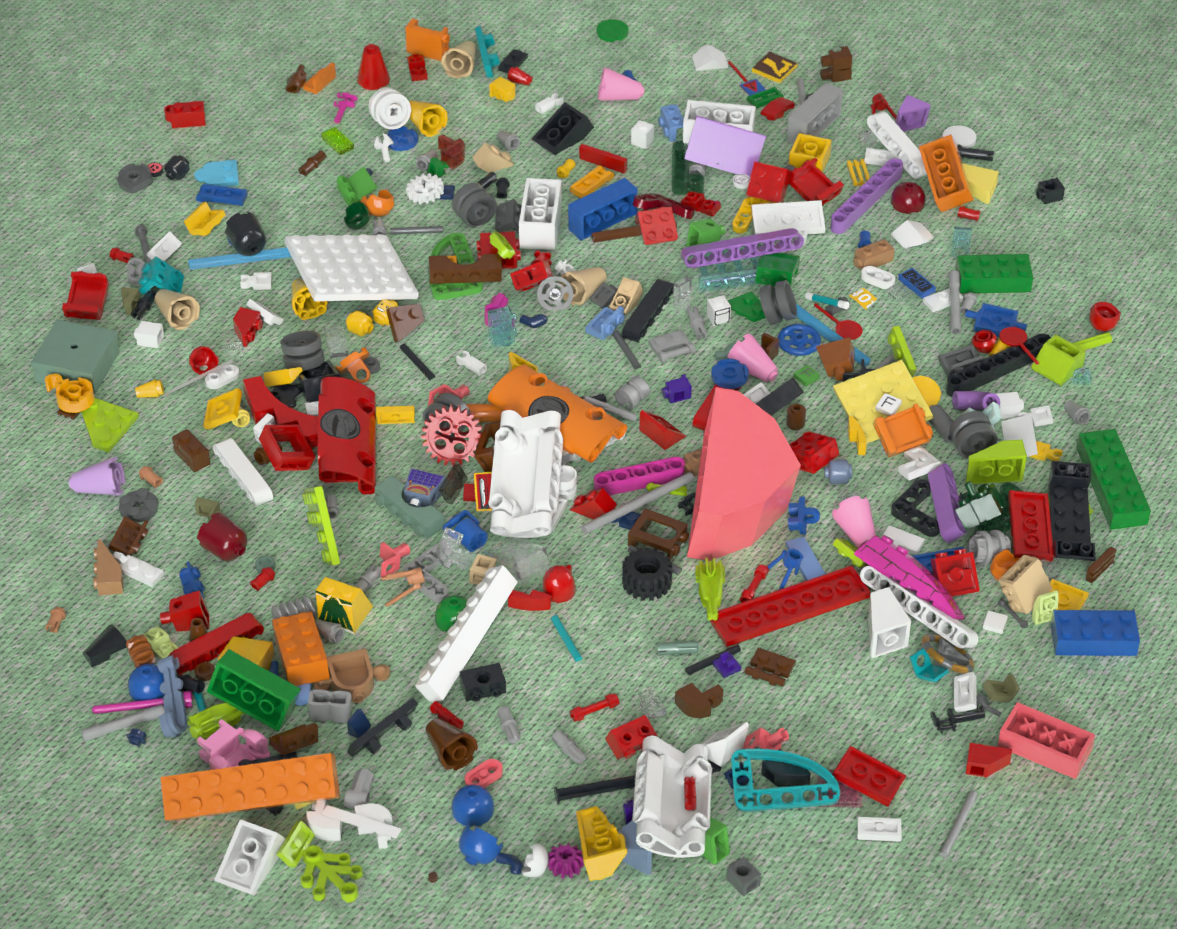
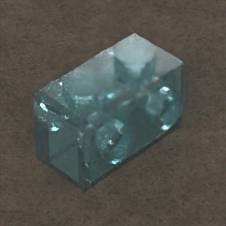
M509 306L488 311V332L494 348L515 344V337H517L515 323H517L515 313L511 312Z

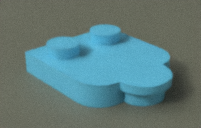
M236 160L209 162L202 169H198L194 173L195 179L199 182H204L206 185L222 187L239 185Z

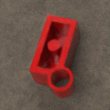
M204 101L176 102L173 105L164 107L165 120L171 122L172 128L206 126Z

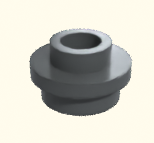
M368 357L363 361L371 374L380 370V363L376 358Z

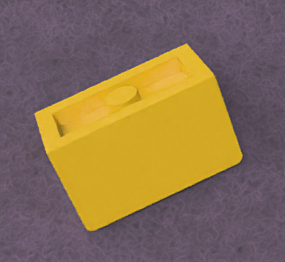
M376 407L377 424L415 423V407Z

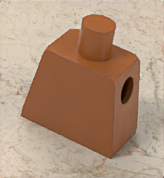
M850 337L816 346L828 377H835L837 381H842L843 373L854 371L855 349Z

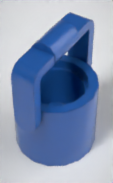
M463 510L443 525L445 534L454 542L458 540L469 552H474L484 546L488 538V534L479 526V521L468 510ZM457 524L452 534L449 529Z

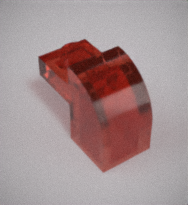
M444 134L438 137L441 161H445L449 168L456 169L465 161L464 141L461 138L454 141Z

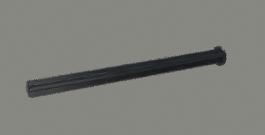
M712 761L709 762L712 767L711 773L721 771V766ZM636 775L561 789L554 787L556 802L560 804L562 800L634 788Z

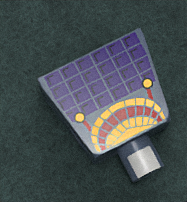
M411 468L404 489L405 502L413 507L433 506L446 489L445 476Z

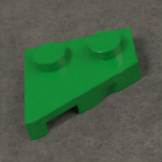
M753 292L727 300L731 310L735 311V314L746 317L752 322L766 318L762 304Z

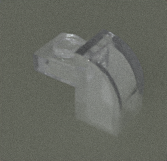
M445 527L436 549L439 562L447 569L453 563L461 569L470 570L477 555L459 548L464 535Z

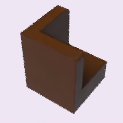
M763 333L760 346L771 360L778 355L779 339Z

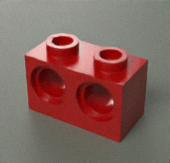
M540 261L510 273L515 290L523 292L540 285L543 280L553 276L549 263Z

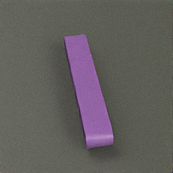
M897 158L890 159L832 214L831 231L833 233L842 234L847 231L901 179L903 171L902 160Z
M790 228L689 246L682 250L681 258L687 267L695 268L799 249L804 244V238L797 229ZM797 236L796 240L791 241L793 237ZM780 239L779 243L774 244L776 240ZM763 242L762 246L756 247L757 244ZM746 245L743 250H739L741 246ZM724 249H728L726 253L722 254ZM707 252H711L709 256L704 257ZM690 255H694L692 259L687 260Z

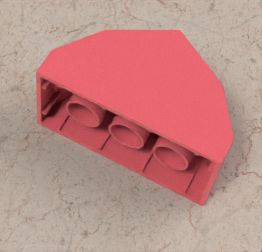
M716 387L703 437L687 552L688 558L706 560L705 558H708V561H711L713 558L717 559L752 546L787 511L801 466L776 420L739 391Z

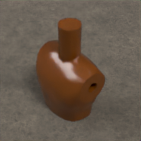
M300 64L296 72L287 78V86L285 88L287 92L298 93L305 84L306 73L304 72V65Z

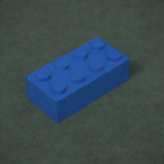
M623 178L568 204V230L582 241L590 237L593 232L603 231L636 215L637 207L633 206L632 203L637 195L638 188L626 178Z
M1053 610L1051 630L1055 655L1137 656L1140 638L1135 610Z

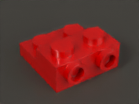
M959 549L954 550V555L948 556L947 552L935 554L936 558L931 559L933 576L943 585L951 597L980 591L973 552Z

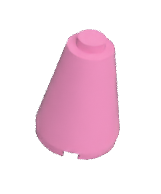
M603 68L600 79L601 84L598 89V100H639L640 97H643L644 87H642V83L609 68Z
M750 333L744 335L745 340L743 342L738 341L727 357L738 360L742 365L744 363L749 370L748 374L766 383L769 380L771 382L774 381L778 376L777 366Z
M860 496L848 498L839 503L840 507L837 510L834 508L832 511V516L836 523L858 549L873 536H876L870 503L866 497L864 499H861Z

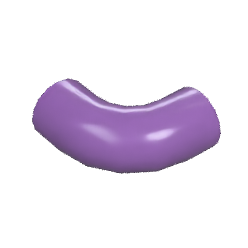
M954 391L952 396V404L955 410H967L968 408L985 410L992 402L1000 406V398L994 393Z

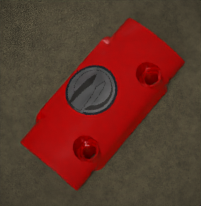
M325 377L320 383L318 403L319 479L325 483L358 482L359 492L364 495L373 494L376 486V394L367 386L354 380L341 377Z

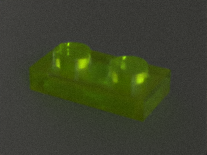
M336 127L321 133V138L339 155L354 149V143Z

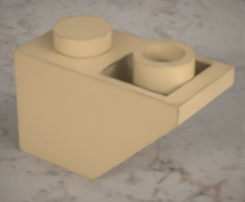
M484 143L472 157L477 166L488 173L514 166L511 155L506 151L501 152L493 144L491 146Z
M623 277L609 309L615 311L619 306L624 307V314L632 311L643 294L640 282Z

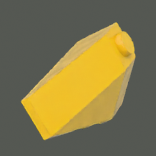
M597 806L576 811L583 859L590 881L612 876L627 854L624 836L617 832L616 827L609 823L607 817Z

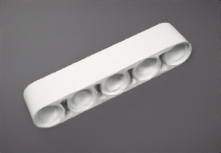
M884 111L870 115L867 118L868 127L895 158L902 160L903 167L910 176L917 179L927 175L920 150L893 119Z
M232 438L213 445L214 454L218 455L219 461L224 467L226 466L229 469V474L238 481L239 487L245 490L247 493L245 495L251 502H254V507L273 500L270 487Z

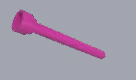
M182 692L185 708L193 707L191 702L193 701L192 692ZM163 698L98 705L92 708V712L100 714L145 709L161 704L164 706Z

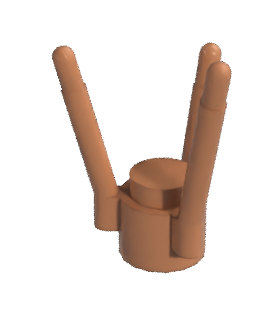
M420 567L409 571L387 574L381 578L384 581L406 577L408 584H413L411 588L385 604L386 607L394 604L414 590L421 588L420 584L424 583L425 580Z

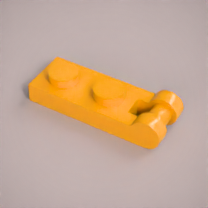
M598 166L571 185L570 192L579 198L585 197L607 181H611L614 178V173L606 171L602 166Z

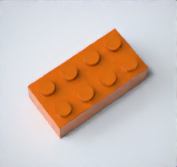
M950 134L919 146L933 196L941 212L973 201L974 199L957 144L952 135Z
M312 611L272 619L274 638L287 681L298 686L330 679L327 657Z

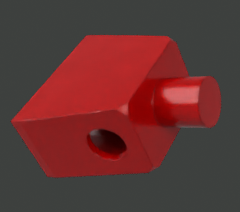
M200 591L171 599L169 601V611L160 613L162 625L173 623L176 632L190 631L191 621L194 618H201L206 630H209L210 614Z

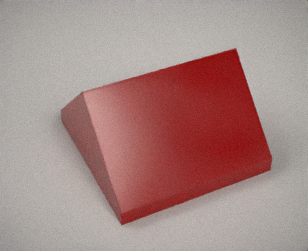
M644 410L640 411L639 431L664 450L686 437L685 434L661 416Z

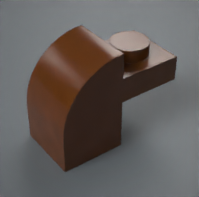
M693 683L675 691L676 706L685 715L692 718L711 716V707L716 708L723 702V688L719 684L703 693Z

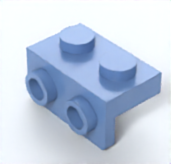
M676 104L660 107V117H658V124L660 127H663L664 137H668L670 142L676 141V130L683 128L684 118Z
M619 306L615 311L605 307L585 327V333L604 341L613 333L618 325L623 323L625 318L624 307Z

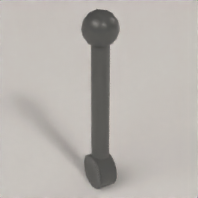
M1004 599L998 601L999 606L1004 607L1020 623L1022 628L1028 627V622L1022 620L1006 604Z

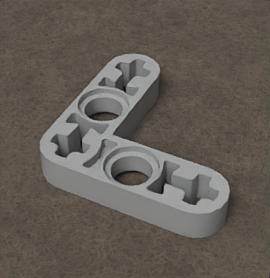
M438 543L407 564L403 571H409L417 568V566L421 568L425 582L427 581L431 584L429 586L421 585V588L418 590L436 603H440L442 599L449 596L448 588L429 574V572L448 560L450 557V547L445 543ZM424 561L432 562L430 565H423L422 563Z

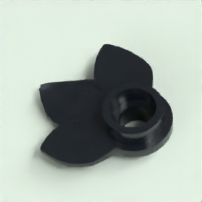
M283 384L274 386L271 393L280 402L292 408L296 406L294 398L302 392V389L296 385Z

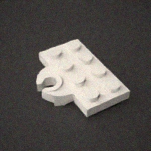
M821 200L757 204L751 207L755 235L795 228L803 236L805 243L807 234L825 233Z

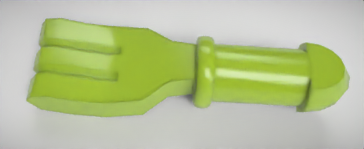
M649 483L646 489L650 492L662 485ZM682 486L669 494L687 496V487Z

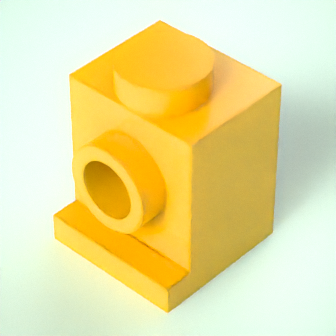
M498 77L489 84L490 97L495 96L498 100L505 102L512 101L515 98L514 83Z

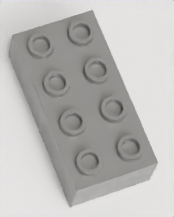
M826 82L813 95L809 96L804 103L800 104L794 112H791L787 118V142L794 144L799 133L818 137L839 118L842 110L843 89Z

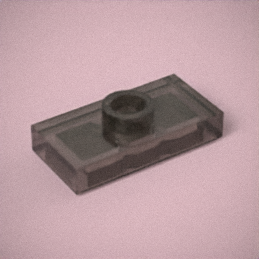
M460 464L453 465L439 489L444 500L449 504L454 503L468 479Z

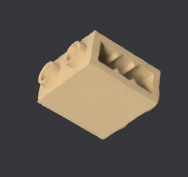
M1023 555L999 579L1002 592L1006 595L1010 608L1015 612L1028 614L1033 609L1036 598L1039 595L1049 593L1052 590L1049 578L1042 568L1041 561L1036 557Z

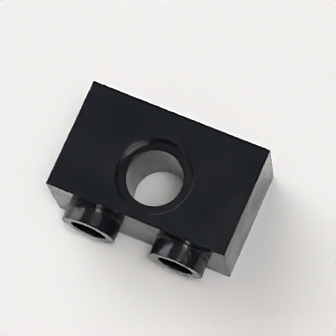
M500 663L459 671L460 685L466 702L479 701L490 696L498 697L506 693V680Z

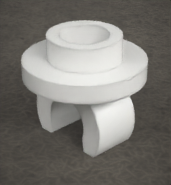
M566 259L563 262L560 260L554 268L557 270L555 274L558 275L560 273L562 275L567 271H572L574 267L566 264Z

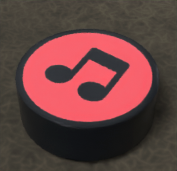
M150 163L147 165L150 168L152 177H159L163 174V166L160 163Z

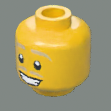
M381 300L373 309L374 321L382 326L390 325L386 309L397 307L398 304L394 300Z

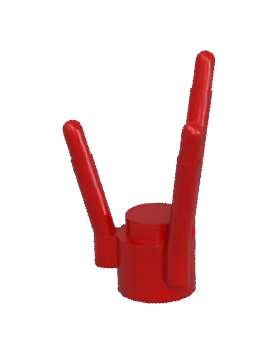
M881 93L874 95L872 98L873 104L870 106L872 115L876 114V109L879 111L887 109L896 120L897 115L889 106L884 95Z

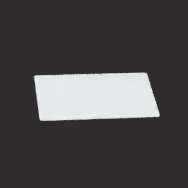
M1031 414L1001 421L1004 440L1023 439L1027 457L1038 454Z

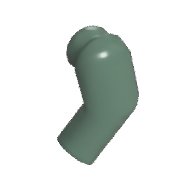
M730 343L725 351H715L716 360L729 359L727 356L736 343Z

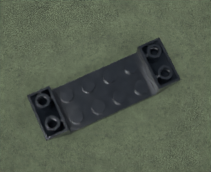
M1051 461L1048 501L1055 558L1085 561L1096 560L1095 543H1091L1088 501V487L1091 482L1090 464Z

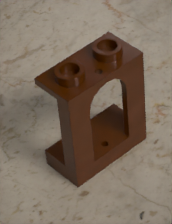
M500 421L485 424L474 453V457L484 472H492L494 449L493 447L486 448L490 437L495 442V434L500 429Z
M645 508L628 533V546L633 545L636 547L638 543H642L668 553L671 561L673 556H678L681 544H685L689 538L687 523ZM652 521L675 529L677 535L672 539H663L646 531Z

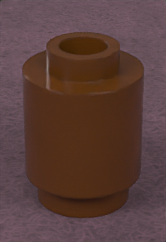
M792 404L787 409L786 424L792 430L802 429L805 426L806 408L801 404Z

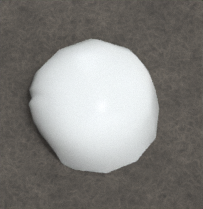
M533 844L530 847L533 849V853L526 856L524 864L526 869L523 870V876L539 877L543 875L549 862L545 847L541 844Z

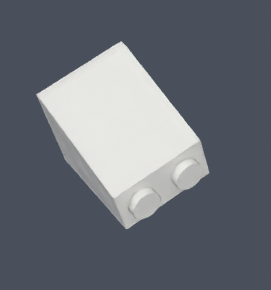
M889 587L872 592L868 613L870 657L874 658L908 647L911 626L910 618Z

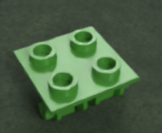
M362 167L348 179L340 175L336 181L339 185L337 189L348 206L352 203L360 202L363 196H368L378 188L365 167Z

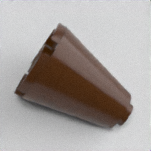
M439 718L433 719L427 724L426 734L440 764L446 770L453 769L457 771L473 761V754L475 750L477 751L478 745L472 735Z

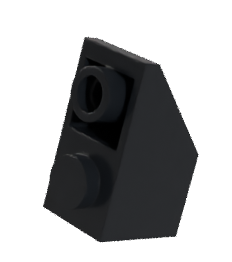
M765 760L762 762L761 775L777 787L810 785L811 773L803 767L778 761Z

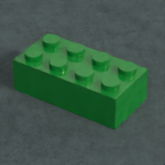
M1028 254L957 255L955 271H958L960 276V294L1031 292L1033 273Z
M228 649L217 662L206 692L279 732L290 718L301 689Z

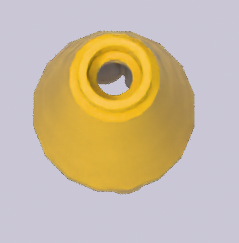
M299 278L293 281L291 293L292 308L295 314L301 320L315 318L324 314L327 310V301H314L303 279Z

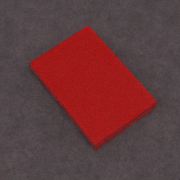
M851 745L832 774L836 780L886 807H889L907 776Z

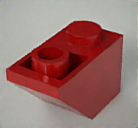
M240 307L233 317L234 331L244 347H247L250 342L254 341L255 333L257 330H261L263 326V320H261V313L259 311Z
M600 488L598 490L593 489L586 495L580 494L577 496L569 510L594 520L614 510L617 504L604 488Z
M970 743L966 774L980 777H988L1010 764L1012 749Z

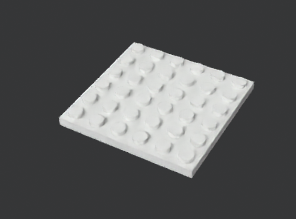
M387 235L285 236L284 243L314 301L418 299L419 293Z

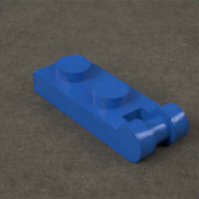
M203 184L196 196V200L198 202L208 201L243 206L248 194L246 189Z

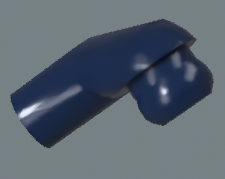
M500 852L496 858V863L511 866L510 873L516 875L522 873L524 864L517 856Z

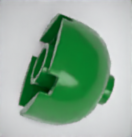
M453 595L441 600L435 611V622L441 631L448 632L455 624L458 614L467 605V599L462 596Z

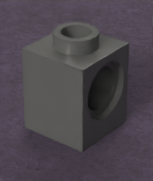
M743 857L738 861L732 862L727 867L726 880L744 897L760 886L761 873Z

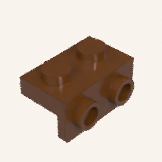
M124 516L108 549L122 553L125 556H131L132 553L136 554L141 546V543L138 542L139 539L144 540L148 529H146L148 521L145 520L140 525Z
M316 723L307 726L303 724L269 737V745L283 756L317 743L318 725Z

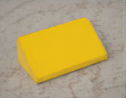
M297 367L265 372L263 374L264 383L267 387L290 384L302 372V368Z

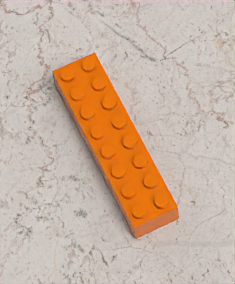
M331 753L160 777L166 821L340 798L336 758Z

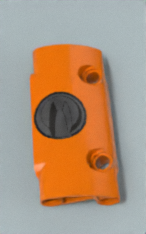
M526 365L516 367L507 373L488 394V401L502 409V411H515L522 418L546 411L560 413V432L563 437V450L572 455L575 453L590 463L596 460L612 436L616 439H621L627 430L626 424L607 414L602 408L590 404L548 379L545 374L538 373Z

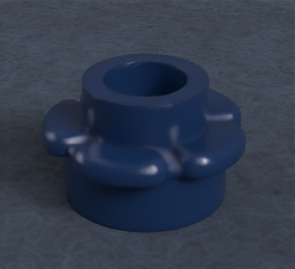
M132 728L130 733L126 735L129 739L128 742L132 745L140 746L141 743H146L147 735L139 729Z

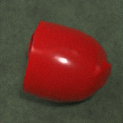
M571 565L552 566L545 572L542 579L543 592L551 595L552 602H568L574 597L576 585Z

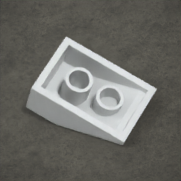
M240 819L214 881L254 895L279 859L276 853L286 838L274 831Z

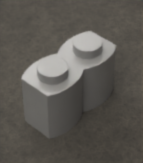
M320 689L310 691L308 698L309 719L319 722L331 720L338 723H346L351 718L353 712L351 693L346 691L329 692Z

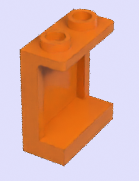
M414 18L405 27L407 53L420 54L423 57L441 61L444 53L450 49V35L448 34L447 27H444L442 31L418 26V19Z
M917 403L899 413L886 418L881 416L874 420V428L888 458L931 441L933 435L932 428L929 424H926L924 410L922 407L919 408Z

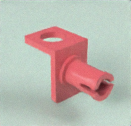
M443 384L429 393L428 406L434 402L433 399L437 393L439 395L450 393L462 400L463 397L469 395V388L461 385L453 390Z
M384 542L381 543L379 557L385 560L381 566V578L399 570L400 559L410 554V547L406 543H402L394 549ZM390 564L392 568L389 571H386L388 565Z
M761 727L746 736L743 749H754L759 746L762 749L779 750L781 749L782 742L789 739V734L784 728H780L778 731L770 734ZM755 737L753 743H752L751 745H749V743H750V741L752 740V738Z

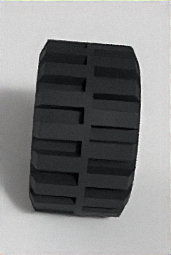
M645 548V550L637 549V552L632 551L630 556L625 557V561L622 564V584L624 590L627 589V594H633L635 599L641 597L642 601H645V598L653 601L654 597L660 599L662 594L666 595L668 590L671 589L672 562L670 558L665 556V553L662 551L658 552L657 549L649 550V548Z

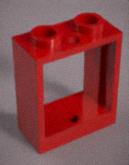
M298 424L264 426L259 440L275 471L310 469L315 455ZM290 441L295 452H282L277 442Z

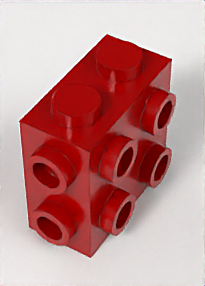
M515 231L499 232L515 251L511 259L501 257L502 269L518 268L517 261H521L520 250H517L520 249L519 238L515 237ZM480 233V240L476 241L477 251H480L477 252L478 260L482 254H498L499 250L490 243L491 239L489 236L492 233Z
M811 431L803 433L801 437L789 444L801 465L799 470L813 474L827 465L830 460L840 455L836 438Z

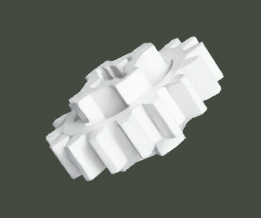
M431 173L427 176L424 174L420 177L415 176V180L410 179V183H407V196L409 200L413 199V203L419 201V204L423 202L428 204L429 201L435 202V198L440 199V194H444L442 179L438 178L437 175L432 177Z

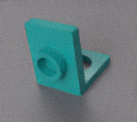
M923 647L910 656L915 675L920 679L935 683L949 673L946 668L932 665L929 655ZM920 655H923L924 663L918 666L917 659Z

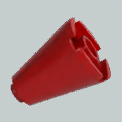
M368 44L363 48L357 83L364 89L378 90L389 84L390 76L379 46Z

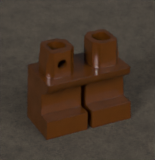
M848 46L841 47V51L837 52L828 50V55L820 57L822 67H828L820 70L822 80L831 79L832 82L852 79V54Z

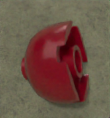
M912 182L899 184L895 187L891 196L893 208L905 214L920 212L924 209L926 202L924 190Z

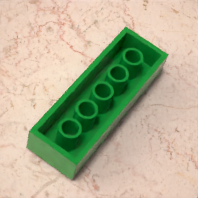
M1116 429L1079 433L1076 449L1082 463L1090 464L1091 485L1110 530L1148 525L1151 509Z

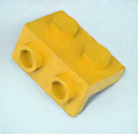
M203 202L184 220V224L191 235L206 236L214 226L221 223V219L226 214L223 209L210 210L208 204Z

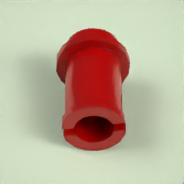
M965 206L959 207L957 217L978 221L980 210L965 208Z
M118 247L112 248L110 251V258L113 261L119 260L128 263L130 257L134 258V254L122 251Z
M270 567L263 568L261 573L250 582L251 587L260 591L269 581L274 580L275 572Z

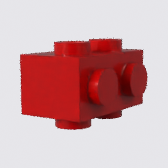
M643 715L610 730L605 740L616 759L619 760L623 757L625 759L631 758L636 754V751L642 749L643 740L646 737H658L646 715Z

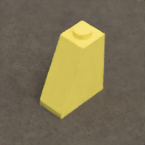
M963 164L972 196L989 204L998 182L999 171Z

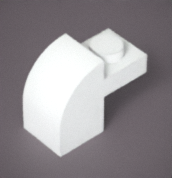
M326 800L312 803V811H307L308 827L315 834L314 837L324 841H341L342 821L322 815L323 810L327 806Z
M379 804L355 806V814L393 826L391 813L384 806ZM357 826L359 835L374 832ZM376 832L379 849L388 848L387 840H391V837Z

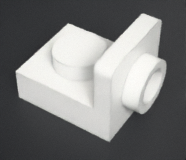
M268 413L253 427L255 439L259 444H261L259 437L264 426L276 425L274 416Z

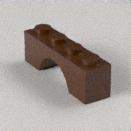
M482 254L478 261L466 265L451 261L447 255L429 256L430 284L501 282L502 265L499 254Z

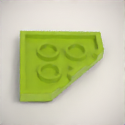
M95 398L94 403L88 409L81 411L92 446L108 453L139 417L138 412Z

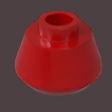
M981 330L972 337L971 342L978 352L987 354L994 348L997 337L989 330Z

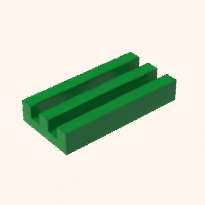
M776 87L748 96L747 101L751 105L756 106L757 109L768 105L777 98H784V95Z

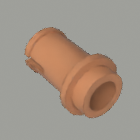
M144 466L140 469V478L142 480L145 479L154 488L163 483V479L154 473L150 466Z
M55 607L51 610L50 619L45 626L46 630H49V627H51L49 632H58L62 620L66 618V612L63 608Z

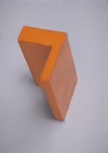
M331 62L327 67L319 70L303 85V89L314 94L319 93L336 78L335 63Z

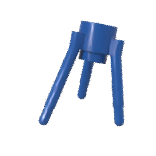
M797 549L783 550L781 555L767 565L771 569L783 559L784 566L788 568L779 590L784 589L793 568H795L794 574L798 575L800 564L804 557Z

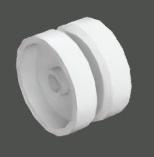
M388 87L376 91L370 98L369 113L384 128L392 130L400 128L410 118V103L397 90Z

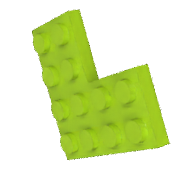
M322 486L305 488V493H302L304 505H308L309 512L306 513L308 523H312L313 527H318L319 529L316 535L318 542L322 543L323 551H321L322 560L330 566L340 564V559Z

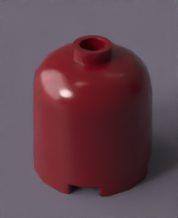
M217 512L212 514L211 517L213 519L207 524L204 522L198 531L197 539L200 541L199 545L223 561H233L242 556L248 542L247 534L223 513Z

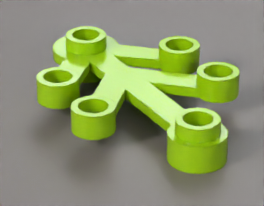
M319 846L307 847L303 854V861L307 865L304 874L300 878L301 886L303 888H311L314 885L313 872L317 866L320 873L316 887L312 890L314 900L321 901L326 898L325 886L327 879H329L340 890L341 898L345 902H354L358 897L357 885L352 882L345 883L337 874L350 875L351 879L358 880L363 876L362 867L360 865L349 866L351 859L348 853H324ZM326 862H338V865H328Z

